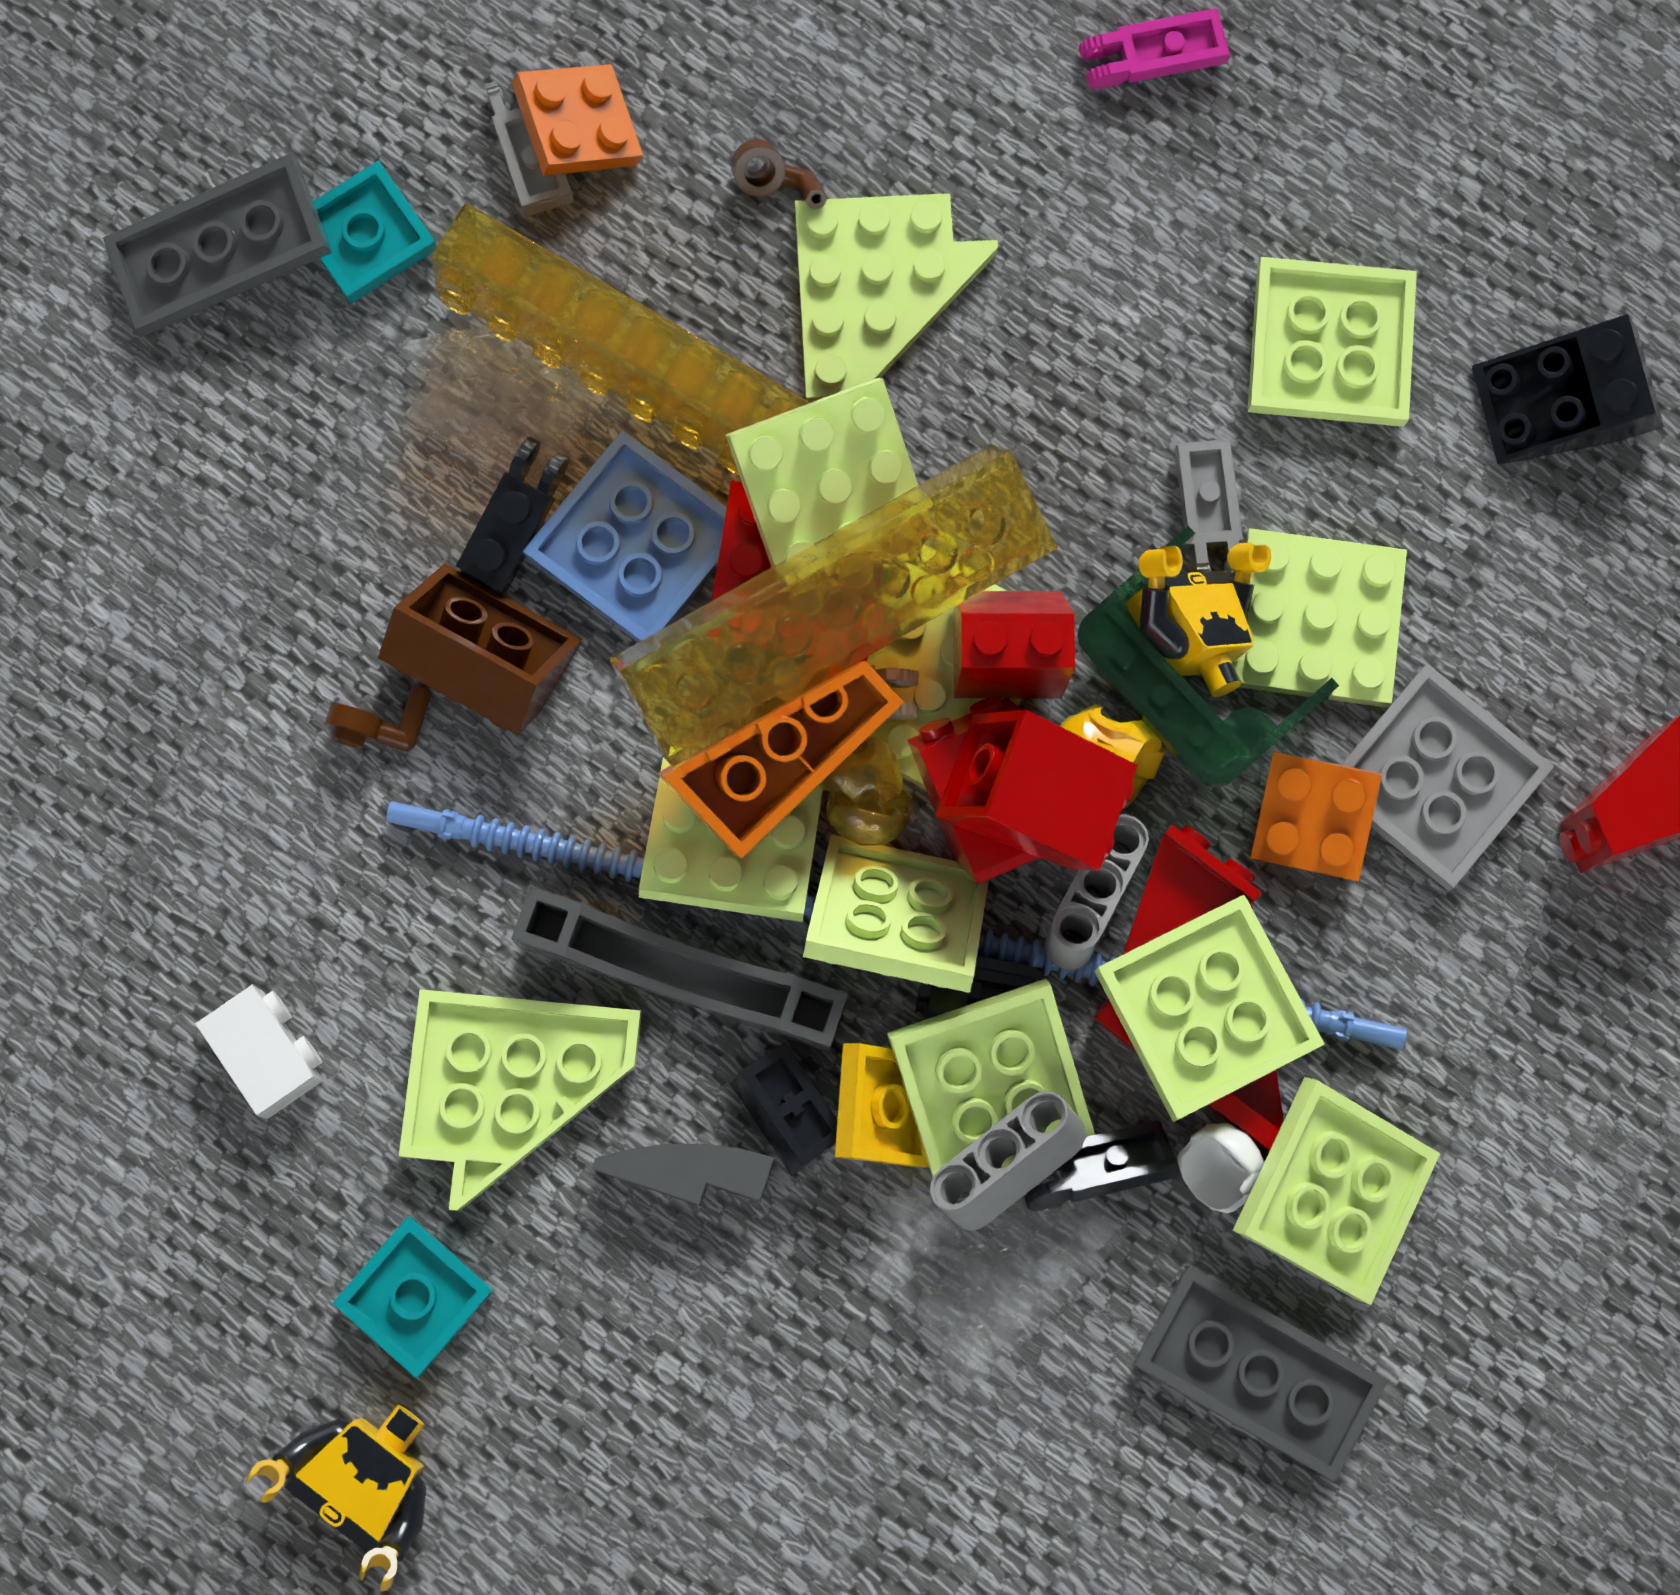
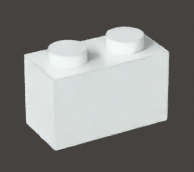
M251 985L195 1024L255 1114L269 1119L323 1081L315 1069L322 1064V1060L304 1036L298 1040L294 1038L285 1024L292 1016L279 996L274 991L265 995L262 990Z

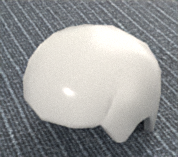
M1230 1123L1207 1124L1190 1136V1142L1178 1154V1164L1183 1180L1194 1196L1210 1209L1223 1213L1234 1212L1247 1201L1264 1164L1260 1150L1251 1137Z

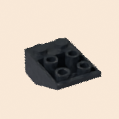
M1629 314L1472 365L1498 465L1615 443L1664 427L1639 333Z

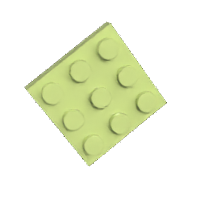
M1260 257L1256 275L1248 412L1404 427L1409 420L1417 271Z
M882 378L870 380L725 435L779 590L783 592L935 535Z
M1249 528L1246 532L1245 543L1252 542L1254 545H1267L1271 551V562L1264 572L1251 573L1250 584L1255 586L1248 611V626L1254 641L1252 648L1232 663L1242 682L1239 688L1388 708L1392 704L1407 550Z
M666 741L661 771L692 754L690 745ZM659 777L639 885V898L803 922L825 779L741 859L734 855Z
M831 835L803 957L970 993L989 880L977 884L957 861Z
M1245 895L1094 970L1173 1122L1325 1045Z
M1046 979L887 1033L932 1178L942 1166L1029 1097L1039 1092L1050 1091L1061 1096L1081 1119L1086 1129V1137L1095 1135L1052 987ZM1061 1119L1052 1122L1046 1128L1045 1133L1054 1130L1059 1125ZM1016 1154L1006 1158L1001 1168L1010 1165L1015 1159Z
M1304 1077L1233 1231L1355 1300L1371 1305L1440 1153L1320 1081Z

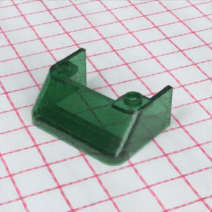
M1187 526L1166 546H1177L1184 558L1196 533ZM1138 569L1084 617L1080 623L1076 638L1079 652L1199 782L1210 787L1229 785L1264 758L1319 709L1339 685L1333 678L1328 680L1278 726L1268 715L1255 708L1236 710L1223 721L1142 635L1137 623L1128 611L1125 603L1143 588V585L1149 583V578L1144 577Z

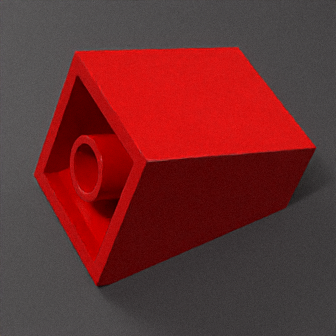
M953 591L954 698H989L999 696L1001 698L1062 699L1075 670L1074 611L1061 591Z
M999 696L983 699L970 707V714L953 721L950 718H940L931 721L919 729L920 735L907 740L935 814L973 714L1022 710L1010 699L1005 698L1001 700ZM938 819L952 857L977 884L1040 858Z
M1028 710L973 714L935 817L1069 869L1100 870L1102 863L1108 858L1113 849V832L1121 810L1125 808L1133 793L1132 780L1138 765Z
M1680 714L1649 734L1560 823L1563 831L1559 835L1562 851L1569 862H1576L1580 873L1680 838Z

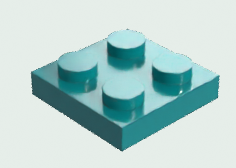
M379 160L313 201L332 253L319 258V260L350 305L438 250L435 240Z
M408 1216L332 1304L417 1379L423 1375L495 1290L412 1216Z

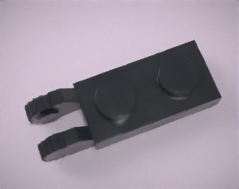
M530 436L524 439L518 448V452L510 464L509 473L504 472L456 564L457 568L500 592H507L525 559L523 550L538 533L556 498L553 495L568 468L570 460L569 457L558 452L548 461L539 480L538 488L525 482L524 480L539 454L541 444L540 441Z
M1157 1120L1086 1137L1082 1148L1077 1154L1056 1170H1059L1062 1179L1035 1186L1024 1195L1028 1210L1030 1209L1031 1212L1043 1211L1045 1209L1050 1210L1060 1207L1068 1200L1073 1203L1177 1178L1179 1165L1163 1126Z

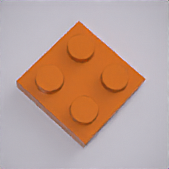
M612 64L517 72L512 86L542 176L631 167L639 163L643 153Z
M1274 751L1250 858L1359 882L1382 774Z

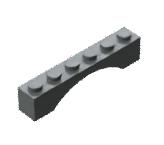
M531 886L511 937L518 948L830 1053L848 999V993L794 975L754 966L678 942L607 915L582 903Z

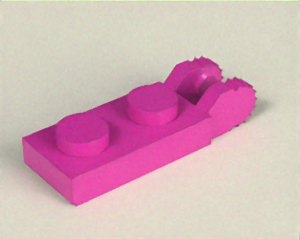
M1216 8L1122 26L1118 28V31L1100 34L1099 36L1094 35L1084 39L1078 45L1081 59L1088 61L1109 57L1119 51L1121 53L1122 61L1108 63L1107 65L1102 64L1087 72L1086 79L1088 87H1091V89L1116 86L1128 80V83L1223 65L1228 63L1230 57L1219 11Z

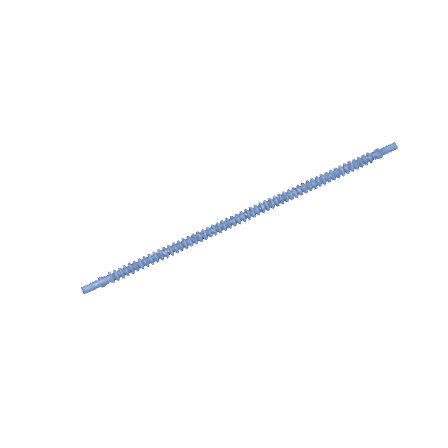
M391 801L387 810L386 822L438 833V837L441 839L469 840L473 848H477L480 843H484L488 851H492L495 846L501 847V852L504 855H507L510 850H515L519 858H523L526 853L532 854V859L535 862L539 861L541 857H546L550 865H554L556 860L563 861V867L566 869L571 864H577L580 872H584L587 867L594 868V874L597 876L603 870L609 872L611 879H615L617 874L625 875L626 882H631L633 877L641 879L644 858L638 857V852L635 849L630 854H624L621 846H617L614 851L607 850V844L604 842L599 847H593L590 839H586L583 844L576 843L577 839L573 835L569 837L568 841L562 840L559 832H555L553 837H548L544 829H540L537 834L531 833L528 825H525L522 830H517L513 822H509L506 827L500 826V821L497 818H494L491 823H486L483 815H478L476 820L448 809L439 812ZM817 892L815 896L807 894L804 916H809L810 921ZM988 929L985 934H980L977 953L981 957H993L997 960L1038 967L1042 969L1044 976H1048L1050 971H1055L1058 973L1060 980L1064 979L1066 975H1072L1075 983H1079L1082 978H1086L1089 980L1091 987L1100 982L1094 970L1108 963L1102 961V955L1098 953L1086 965L1078 969H1063L1050 961L1045 948L1040 947L1039 940L1035 939L1032 945L1024 943L1023 936H1019L1016 941H1011L1006 932L1002 934L1001 938L993 936L992 929ZM1318 1002L1313 1003L1311 1007L1305 1006L1319 1032L1335 1036L1338 1040L1348 1042L1351 1038L1400 1050L1404 1048L1407 1037L1406 1028L1354 1017L1353 1012L1321 1010Z

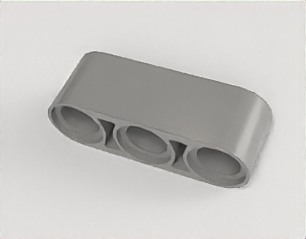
M1121 814L1113 832L1114 842L1125 844L1131 853L1121 854L1112 849L1108 858L1102 863L1100 870H1078L1054 915L1044 945L1045 952L1050 961L1060 968L1067 970L1078 969L1086 965L1091 959L1138 869L1147 848L1149 837L1144 824L1133 816ZM1088 885L1099 886L1106 891L1109 897L1101 899L1093 897L1086 891L1085 887ZM1069 929L1077 931L1083 936L1085 942L1082 944L1070 943L1064 939L1061 931Z
M1050 1091L1039 1092L1029 1097L937 1171L930 1184V1195L933 1202L960 1228L969 1231L978 1230L989 1224L1076 1155L1086 1139V1129L1081 1119L1061 1096ZM1061 1119L1059 1125L1054 1130L1045 1133L1046 1128L1052 1122ZM1016 1154L1015 1159L1010 1165L1001 1168L1006 1158ZM971 1189L969 1196L963 1202L956 1204L961 1194Z

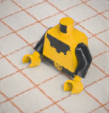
M1252 542L1238 543L1229 550L1227 559L1229 567L1235 572L1234 580L1231 579L1228 571L1180 573L1183 557L1181 550L1177 546H1161L1155 550H1147L1141 555L1138 563L1139 570L1144 577L1149 578V583L1143 585V588L1125 604L1137 623L1141 636L1150 644L1167 673L1173 677L1202 675L1212 697L1224 696L1241 685L1242 682L1232 663L1250 650L1254 640L1248 626V611L1255 585L1250 584L1251 573L1264 572L1269 567L1271 551L1267 545H1254Z
M401 1405L395 1407L379 1430L364 1418L355 1419L351 1423L347 1420L335 1419L302 1432L276 1453L272 1460H262L256 1463L247 1475L245 1484L250 1483L257 1475L267 1476L271 1480L273 1487L263 1494L260 1501L269 1502L279 1492L285 1479H290L284 1487L287 1491L367 1553L363 1558L359 1572V1579L361 1581L365 1577L366 1571L373 1566H379L386 1570L387 1574L380 1586V1591H386L392 1586L397 1570V1562L402 1561L423 1527L427 1488L419 1476L424 1469V1465L407 1453L406 1449L424 1427V1423Z

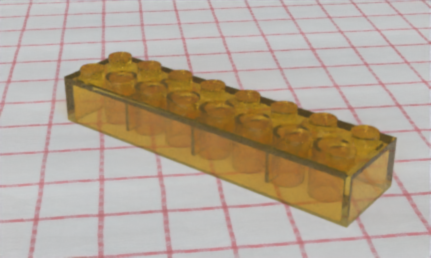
M466 202L431 256L436 292L440 294L439 299L448 308L461 315H467L468 312H471L487 321L486 327L499 338L508 342H513L516 338L532 347L533 355L544 364L555 369H559L561 365L580 375L579 381L589 390L602 396H606L609 392L626 402L625 408L634 416L650 423L654 419L658 420L672 429L671 434L679 442L693 449H699L701 445L718 455V462L727 470L737 475L739 473L726 439V434L811 403Z
M989 445L613 656L609 661L660 754L674 767L1058 547L1011 450Z

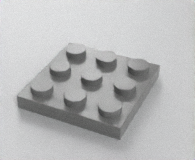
M1428 663L1417 673L1341 763L1343 766L1382 774L1371 828L1448 891L1452 890L1554 768L1552 764Z

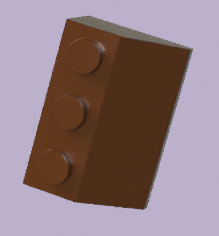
M444 563L394 607L378 659L395 667L401 674L415 678L442 693L450 701L460 703L482 715L497 727L507 729L519 735L543 709L581 645L582 638Z

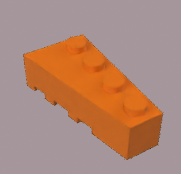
M854 661L658 772L657 775L734 855L742 859L904 702L866 661Z

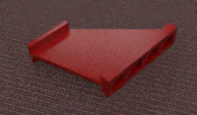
M1171 825L1160 837L1161 840L1122 955L1242 895H1245L1253 910L1252 902L1261 894V891L1251 884L1255 876L1233 859L1229 858L1224 864L1207 850L1211 843L1193 828L1184 825L1179 830L1174 825ZM1107 998V1001H1104L1092 1019L1136 1052L1111 1002ZM1277 1070L1206 1105L1226 1122L1247 1133L1253 1142L1268 1154L1284 1122Z

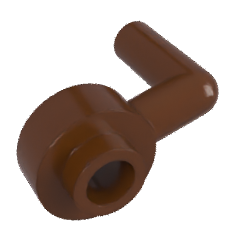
M750 140L743 143L734 152L731 160V172L738 187L744 193L754 197H762L773 193L782 185L800 190L808 206L813 209H819L825 205L827 200L826 193L814 173L784 164L780 153L773 144L765 140ZM760 157L764 159V165L761 169L757 171L747 169L748 163L753 158Z
M416 686L411 687L399 727L383 722L380 717L367 711L338 703L330 705L324 726L333 731L332 740L349 747L363 749L366 741L378 742L401 751H409L416 745L432 692Z

